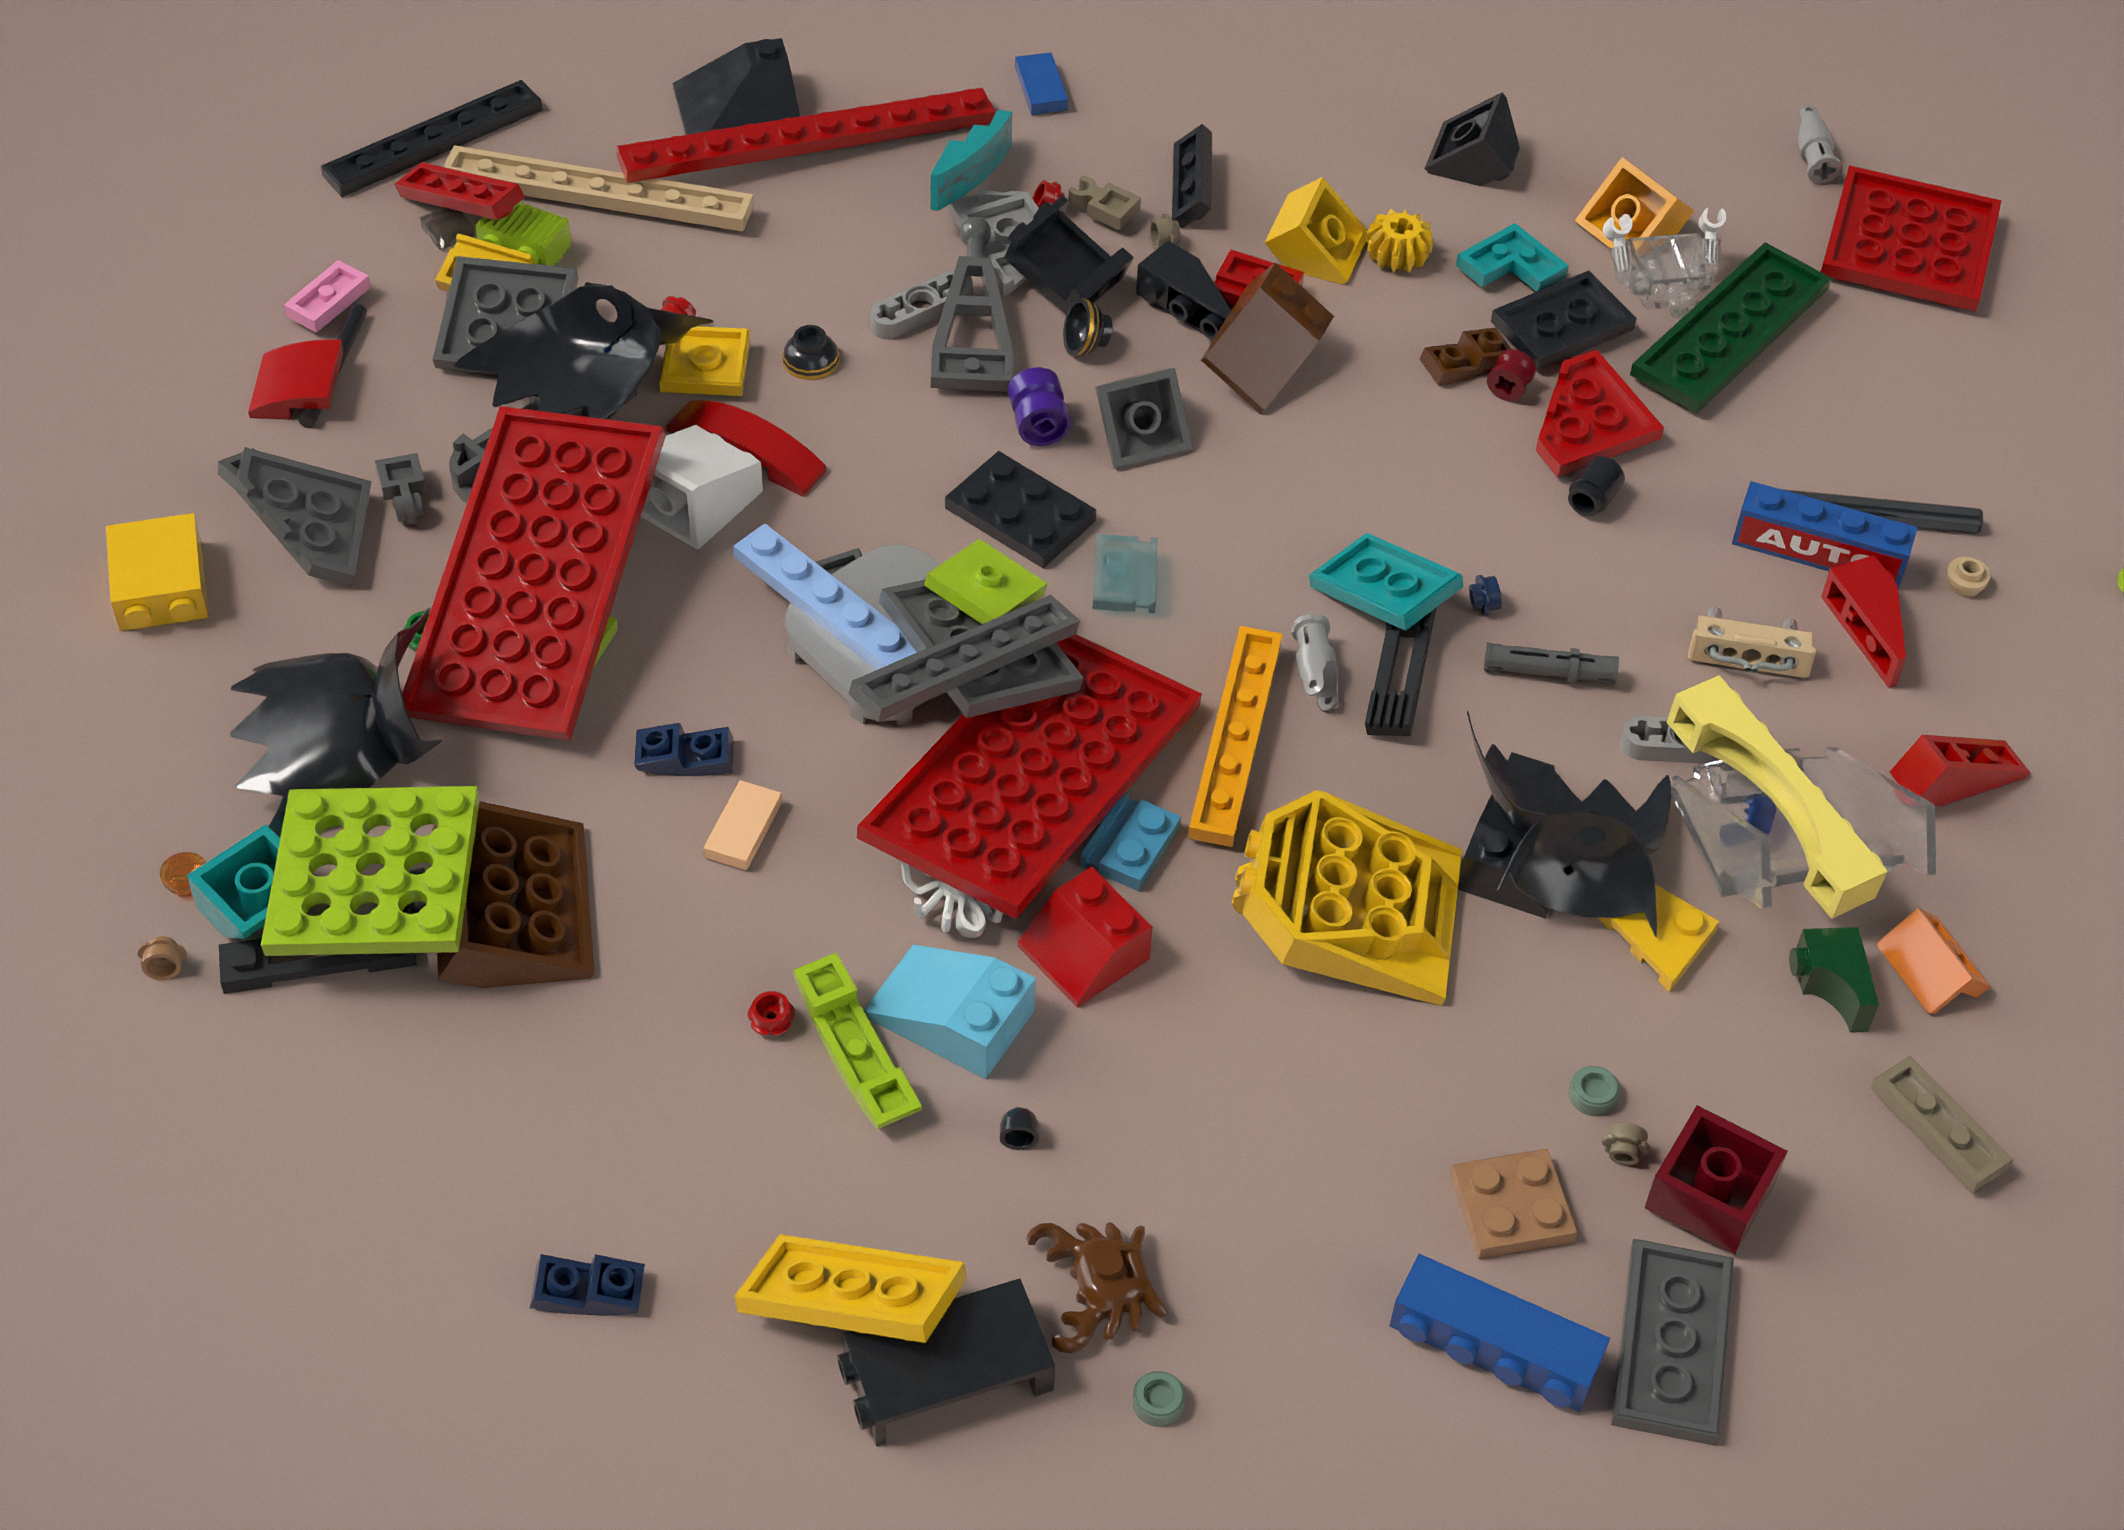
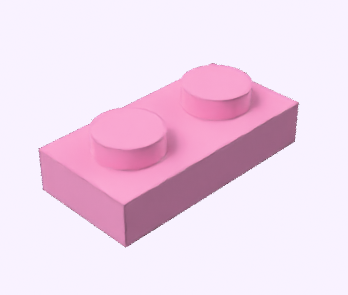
M337 260L284 304L286 317L317 333L371 288L369 276Z

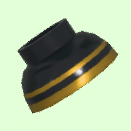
M1085 298L1075 299L1070 305L1064 321L1063 340L1067 353L1071 356H1081L1091 353L1097 347L1107 346L1113 330L1111 317L1103 315L1100 308L1090 300Z
M804 325L798 328L794 336L786 343L782 352L783 367L789 374L799 379H822L830 376L837 370L840 363L839 350L831 337L826 335V332L821 327Z

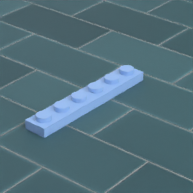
M763 524L733 546V554L736 560L876 670L917 653L896 624L767 524Z

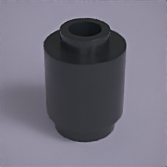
M1595 456L1591 458L1569 487L1568 501L1570 506L1583 516H1593L1604 511L1625 482L1622 468L1616 461L1608 457Z

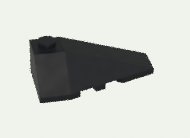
M1511 752L1508 763L1523 783L1531 779L1545 764H1548ZM1548 764L1555 770L1554 765ZM1491 794L1464 855L1458 890L1546 919L1549 908L1518 890L1510 874H1508L1500 889L1497 890L1509 862L1524 836L1504 819Z

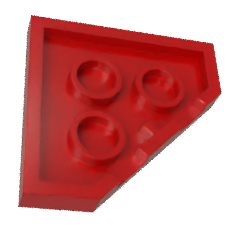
M1596 349L1562 362L1535 451L1553 473L1560 477L1584 468L1588 461L1595 456L1612 458L1662 439L1664 426Z

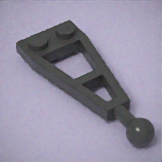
M970 217L960 227V238L967 246V256H959L933 341L930 388L1008 392V385L1013 378V346L991 257H983V246L990 240L991 228L988 222L981 217ZM967 276L982 278L986 296L962 295ZM955 316H990L998 349L947 347Z

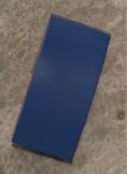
M680 723L638 729L636 731L634 765L638 771L663 775L703 776L732 773L734 737L729 727L686 734Z
M540 1254L536 1265L529 1308L579 1315L612 1316L637 1314L645 1264L597 1254L594 1255L591 1264Z

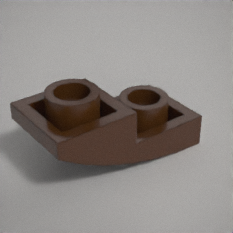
M1496 328L1469 330L1462 332L1458 344L1424 347L1419 360L1439 386L1468 380L1490 372L1496 366L1497 359L1503 351L1509 350L1511 347Z

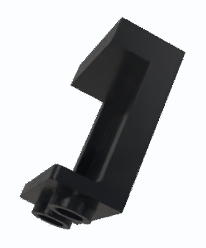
M1062 196L1053 204L1050 202L1044 203L1034 214L1033 220L1028 225L1021 222L1015 227L1008 237V241L1011 243L1004 259L1063 313L1067 314L1070 305L1077 298H1085L1093 303L1098 301L1123 279L1134 257L1123 247L1112 256L1104 251L1065 215L1064 211L1069 200Z

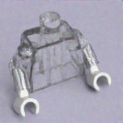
M1708 208L1700 216L1698 224L1705 233V239H1701L1699 233L1627 238L1625 241V235L1629 233L1633 226L1630 216L1624 214L1620 217L1619 225L1621 231L1615 227L1614 219L1611 216L1603 226V233L1608 240L1614 243V247L1610 249L1617 282L1636 295L1644 308L1649 310L1668 308L1672 317L1683 318L1693 306L1700 302L1702 291L1708 290L1711 287L1719 270L1721 239H1717V232L1726 221L1724 209L1721 208L1718 212V223L1716 224L1708 221Z

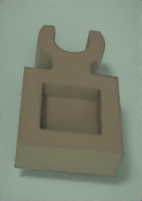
M1087 176L1079 178V190L1073 187L1068 189L1070 204L1076 207H1087V216L1117 230H1121L1141 208L1140 196L1109 182L1103 188H1100L1092 178Z

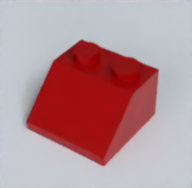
M1090 867L1053 892L1018 940V947L1076 1007H1079L1150 960L1152 926L1093 867Z

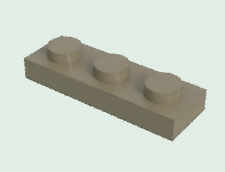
M1911 1056L1875 1077L1871 1089L1972 1193L2009 1169L2013 1159Z

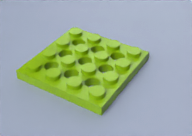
M477 786L289 790L261 940V947L265 956L459 952L480 802ZM382 825L390 827L382 836L371 837L367 835L374 827ZM424 825L437 826L429 835L418 836L414 834L418 828ZM334 826L343 828L334 837L324 838L320 836L327 828ZM429 863L432 865L423 874L414 875L408 873L416 864ZM371 864L384 865V868L380 869L375 875L367 876L361 874L362 870ZM321 866H337L327 876L313 875ZM372 902L378 904L369 914L358 915L354 913L364 903ZM412 902L426 903V906L418 913L406 914L402 912ZM325 903L330 905L321 915H307V911L316 904Z

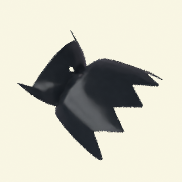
M586 282L584 286L566 293L567 295L551 305L537 311L462 356L453 366L467 371L498 374L492 403L493 407L539 395L540 411L565 414L588 406V417L605 419L617 409L630 402L649 373L659 346L678 343L692 327L713 323L714 321L702 317L648 308L626 292L618 290L612 285ZM605 299L615 307L617 312V319L615 321L609 322L599 314L596 308L598 300ZM611 346L612 350L608 353H605L604 349Z
M430 608L412 626L399 631L386 646L378 667L368 659L354 654L324 653L266 663L253 669V671L261 669L260 671L231 686L230 689L233 691L266 697L256 709L230 732V736L270 747L264 756L235 786L240 790L283 796L278 810L268 826L279 838H281L289 790L370 788L397 763L410 764L444 740H421L407 714L398 674L399 664L409 644L429 613ZM356 694L360 696H365L362 697L358 702L353 701L352 699L353 696Z
M1467 711L1475 749L1495 803L1504 819L1524 836L1514 852L1497 890L1500 889L1508 874H1510L1518 890L1545 907L1559 912L1590 918H1616L1644 913L1656 938L1655 879L1648 854L1659 849L1667 827L1671 804V781L1669 775H1666L1658 783L1647 801L1637 810L1606 779H1603L1592 793L1581 802L1548 764H1545L1531 779L1523 783L1496 745L1492 744L1484 758L1474 734L1470 714ZM1571 865L1574 872L1566 875L1563 868Z

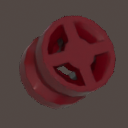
M1516 349L1503 351L1497 359L1496 366L1492 368L1487 376L1488 388L1495 396L1502 400H1519L1527 390V384L1536 375L1535 362L1522 351Z

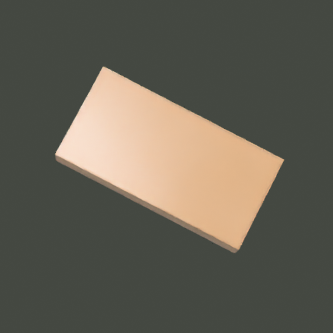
M739 780L703 847L704 858L747 871L782 804V793Z

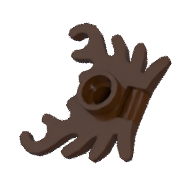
M1111 1222L1106 1223L1105 1233L1107 1237H1104L1091 1225L1085 1223L1078 1224L1076 1232L1086 1239L1084 1241L1076 1239L1065 1229L1053 1223H1040L1028 1232L1026 1236L1028 1245H1035L1042 1237H1049L1054 1240L1055 1246L1047 1250L1046 1260L1048 1262H1055L1066 1257L1076 1259L1070 1266V1275L1078 1281L1079 1285L1076 1300L1088 1308L1084 1311H1067L1062 1314L1061 1321L1063 1324L1073 1326L1077 1330V1335L1072 1338H1065L1060 1334L1053 1336L1052 1347L1059 1352L1071 1354L1081 1351L1091 1340L1097 1325L1104 1319L1109 1321L1103 1331V1339H1113L1120 1329L1125 1312L1129 1316L1130 1328L1133 1331H1138L1142 1319V1302L1156 1316L1165 1318L1168 1315L1165 1305L1152 1288L1147 1274L1142 1252V1243L1145 1237L1144 1226L1140 1225L1135 1228L1130 1242L1124 1241L1121 1231Z

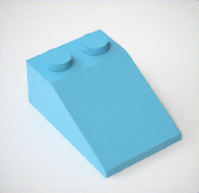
M913 944L863 1011L868 1020L986 1079L1035 1011L1036 978L995 957Z

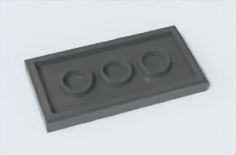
M1633 1238L1630 1248L1611 1425L1716 1445L1720 1428L1734 1265L1733 1257Z

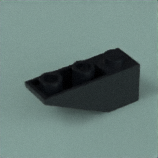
M1168 240L1138 264L1137 295L1204 334L1207 338L1211 340L1215 338L1230 314L1231 309L1199 258Z

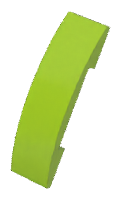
M837 952L794 969L793 976L802 999L833 1064L851 1095L878 1130L922 1111V1105L901 1067H894L858 1002L857 988Z

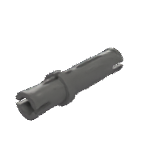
M1487 642L1484 670L1567 678L1569 683H1576L1577 680H1591L1616 684L1619 668V656L1591 655L1580 653V649L1570 648V652L1507 646Z

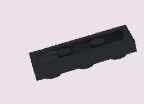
M1203 124L1174 143L1172 220H1177L1182 229L1193 221L1202 219L1211 210L1212 132Z

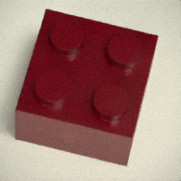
M1696 1105L1656 1173L1644 1208L1736 1255L1774 1187L1788 1151Z

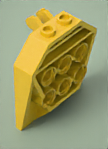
M1315 790L1267 813L1259 831L1251 830L1244 856L1251 858V862L1238 867L1235 881L1239 888L1234 891L1231 904L1235 911L1241 915L1243 914L1281 964L1442 1006L1446 999L1462 849L1320 790Z

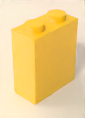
M194 513L106 526L110 600L119 631L209 618L202 540Z

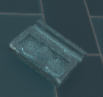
M1096 534L1092 609L1135 612L1136 608L1148 609V613H1155L1158 538H1151V542L1138 541L1139 537Z

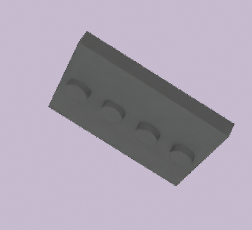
M925 580L883 588L880 595L879 603L916 652L982 625L924 586ZM1055 643L949 690L947 693L964 716L969 718L1080 691L1083 676Z

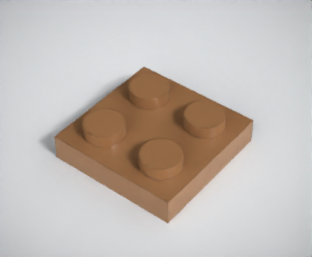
M1548 1148L1453 1164L1450 1175L1478 1260L1575 1242L1577 1230Z

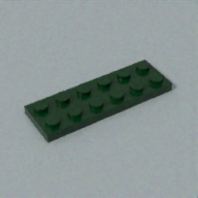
M1765 242L1634 361L1630 375L1691 411L1698 413L1828 291L1832 278Z

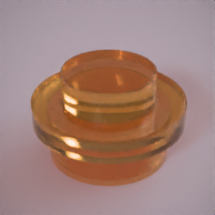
M181 852L172 855L165 860L160 868V879L163 886L177 896H192L187 875L205 864L206 861L202 856L193 852Z

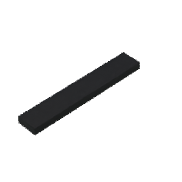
M519 80L321 165L322 176L341 197H344L452 150L454 145L461 146L543 110L542 101L523 80Z

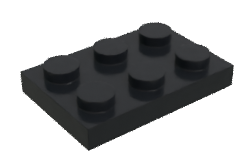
M1590 270L1493 309L1491 316L1492 324L1517 350L1526 353L1532 358L1537 370L1634 330L1637 319Z
M999 450L945 496V509L1041 568H1045L1096 521L1097 509Z

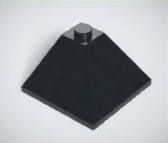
M782 38L762 39L760 41L744 43L673 82V90L685 135L800 117L791 68Z

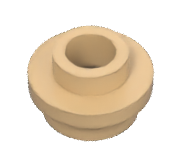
M1958 557L1949 563L1946 577L1948 585L1953 592L1969 597L1977 595L1987 587L1990 580V571L1983 562L1975 558Z

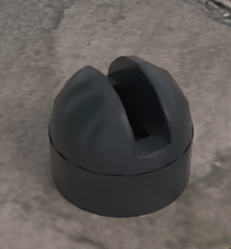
M1016 1107L1006 1112L1000 1123V1142L1005 1147L1014 1150H1026L1034 1147L1039 1141V1123L1035 1114L1028 1108Z

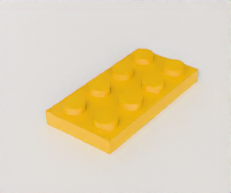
M779 1234L734 1297L738 1313L926 1343L963 1286L967 1276L965 1263L961 1261Z

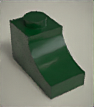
M1859 927L1803 929L1796 948L1791 949L1789 956L1791 973L1793 976H1798L1802 994H1812L1830 1003L1845 1020L1849 1032H1869L1879 1007V1002Z

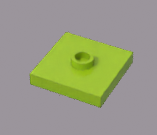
M980 538L927 573L924 586L981 624L1037 601L1045 595L1048 583Z

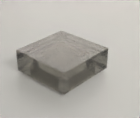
M442 208L420 217L422 229L439 250L456 244L458 233L469 237L475 236L473 225L461 211Z

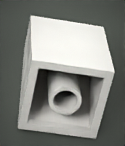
M697 425L667 435L641 517L699 550L763 492L761 462L752 454L737 449L725 442L720 436L711 434Z

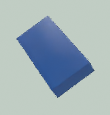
M1052 52L1015 57V69L1031 115L1068 110V98Z

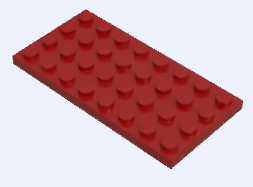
M504 406L499 407L402 692L409 718L571 741L665 441L666 434L662 426Z
M1077 634L1072 635L1056 644L1083 676L1080 691L969 718L962 714L857 825L856 838L1016 919L1200 707L1202 693Z

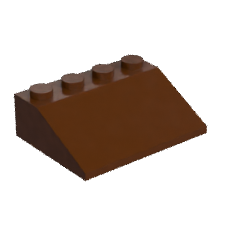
M482 801L479 802L459 952L437 953L438 980L479 988L591 979L594 975V959L583 823Z

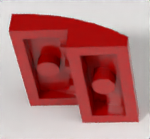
M341 339L298 342L263 354L248 411L249 418L291 420L294 408L330 409L344 352Z

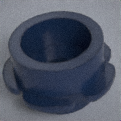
M1477 575L1475 584L1469 585L1470 602L1474 610L1482 609L1483 615L1489 616L1490 611L1499 610L1502 607L1499 584L1494 575L1488 577Z

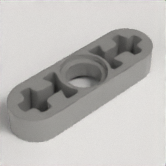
M955 270L941 273L874 303L870 308L871 332L881 339H894L940 319ZM971 276L966 278L962 295L973 296V280ZM916 301H927L932 305L927 308H916L911 304Z
M1636 715L1630 717L1624 723L1620 747L1627 756L1633 759L1728 765L1702 751L1693 754L1687 746L1678 743L1674 738L1677 734L1667 724V716ZM1638 734L1643 735L1645 741L1640 740ZM1663 735H1666L1664 743L1661 742Z

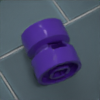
M1035 367L1021 371L1013 377L1008 385V396L1012 410L1015 413L1018 433L1022 440L1035 446L1051 445L1060 441L1071 428V418L1067 404L1064 402V393L1057 374L1048 368Z

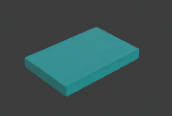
M1365 533L1309 574L1310 586L1405 631L1464 587L1462 574L1369 533Z

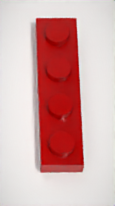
M423 162L394 184L402 198L495 220L508 216L513 211V207L525 198L517 183Z

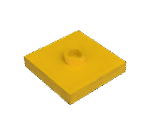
M696 326L692 327L678 343L667 344L665 346L659 381L660 392L742 396L751 340L750 329Z

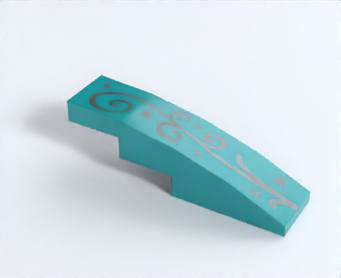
M997 110L989 126L973 125L965 141L949 140L931 173L930 210L939 211L960 199L982 183L1001 164L1012 147V111Z

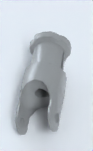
M1806 105L1799 110L1801 123L1797 130V146L1802 159L1808 163L1807 175L1809 179L1816 184H1827L1841 174L1842 164L1833 154L1834 142L1824 120L1820 117L1818 109L1814 106Z
M1307 614L1297 618L1291 628L1292 636L1298 642L1299 648L1296 653L1298 675L1303 680L1306 694L1309 696L1317 695L1319 707L1323 711H1330L1339 702L1337 689L1338 667L1335 651L1328 641V633L1331 629L1330 622L1323 615Z

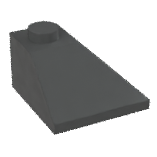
M1175 368L1152 371L1095 386L1113 468L1193 449Z

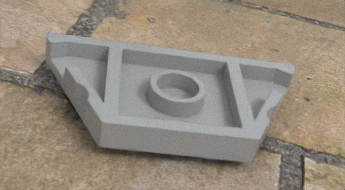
M978 190V197L963 196L945 207L959 229L962 223L970 217H981L988 222L991 228V237L988 243L983 246V257H991L998 289L1003 296L1009 295L1027 280L1004 259V256L1011 243L1008 241L1010 233L1021 222L1028 225L1039 209L1028 192L1007 191L1001 193L994 190Z

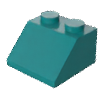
M266 824L187 875L196 908L223 937L245 939L265 924L280 838Z

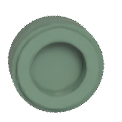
M1598 1066L1581 1068L1572 1078L1569 1088V1099L1578 1111L1586 1115H1605L1616 1105L1620 1092L1619 1082L1605 1068Z
M1153 1371L1138 1379L1133 1390L1132 1406L1135 1414L1141 1421L1151 1426L1162 1427L1174 1423L1181 1416L1184 1409L1185 1390L1178 1378L1164 1371Z

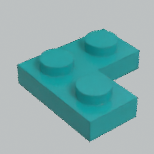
M1516 223L1462 251L1457 255L1456 266L1481 287L1512 272L1536 292L1566 278L1569 268L1567 263Z

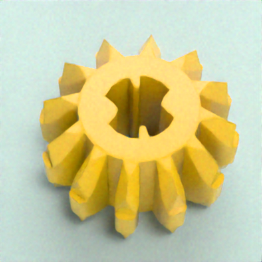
M1390 209L1387 215L1377 214L1375 221L1370 224V229L1367 230L1366 242H1368L1367 251L1369 252V259L1377 260L1378 268L1391 267L1393 273L1396 269H1403L1410 273L1412 267H1423L1433 247L1431 223L1422 221L1421 214H1408L1406 209L1403 213H1397Z

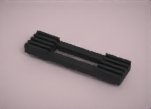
M1436 608L1406 631L1386 622V633L1374 690L1371 691L1365 719L1367 735L1411 736ZM1400 637H1413L1415 639L1404 691L1397 695L1396 691L1391 690L1389 695Z
M262 938L218 944L220 984L224 994L272 987L273 982L368 969L370 973L417 966L416 953L338 954L270 964L271 957L265 956L261 947Z

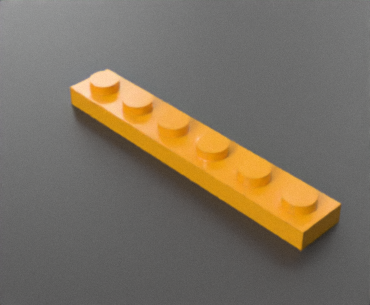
M1246 626L1239 627L1189 825L1188 839L1233 847L1281 649L1283 633Z

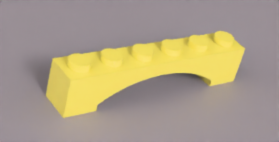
M1720 675L1677 693L1667 719V724L1693 754L1702 751L1727 763L1756 784L1775 803L1795 831L1805 853L1809 872L1803 886L1829 917L1833 919L1875 899L1888 872L1883 866L1881 859L1876 853L1870 851L1854 832L1851 824L1842 818L1826 800L1822 790L1808 779L1798 767L1795 759L1783 750L1771 736L1766 725L1758 721L1743 703L1740 695L1731 689Z

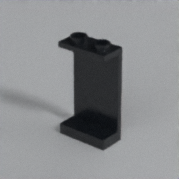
M1021 1278L954 1298L926 1343L846 1331L843 1332L844 1353L837 1355V1362L844 1384L854 1383L859 1397L853 1399V1407L861 1430L870 1428L876 1446L886 1444L885 1424L1017 1382L1028 1379L1034 1396L1054 1391L1055 1363Z

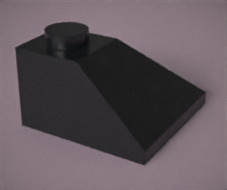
M1503 92L1443 122L1425 166V170L1429 174L1483 186L1494 180L1501 181L1512 173L1520 146L1508 100Z

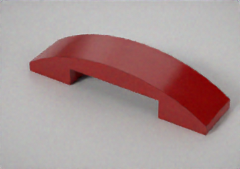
M691 400L666 425V431L670 433L697 425L711 434L720 436L725 442L743 452L752 454L759 460L761 466L768 469L769 481L802 497L827 472L826 465L797 439L769 421L732 405L710 400Z

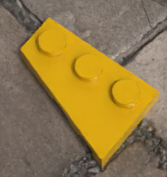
M1655 884L1656 938L1644 913L1598 919L1609 930H1617L1631 945L1630 952L1641 963L1646 961L1660 975L1658 981L1670 992L1714 936L1720 921Z

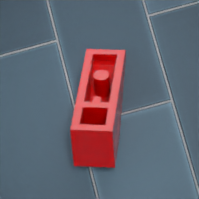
M1875 555L1830 568L1821 598L1887 687H1895L1906 660V650L1898 587L1893 575L1883 567Z
M1923 734L1889 771L1899 785V792L1907 801L1913 805L1944 806L2025 779L2031 773L2005 740Z

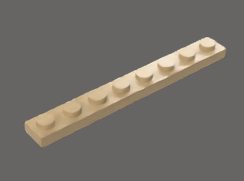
M456 145L453 146L443 166L517 183L525 196L736 231H744L754 207L753 194L657 178L627 183L624 174L621 172Z

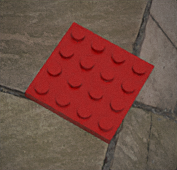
M1849 165L1820 272L1837 280L1853 282L1879 290L1895 292L1916 299H1924L1976 312L1981 298L2002 200Z

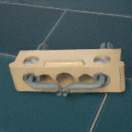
M1715 607L1708 609L1707 616H1698L1687 656L1692 661L1744 669L1745 672L1753 674L1769 672L1802 678L1809 677L1816 649L1812 647V632L1799 631L1796 620L1793 619L1791 629L1790 619H1786L1783 622L1782 628L1722 619V610L1718 607L1715 617Z

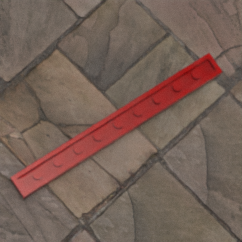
M983 88L966 89L964 91L617 146V160L626 182L630 183L973 127V125L990 124L993 120L995 110Z

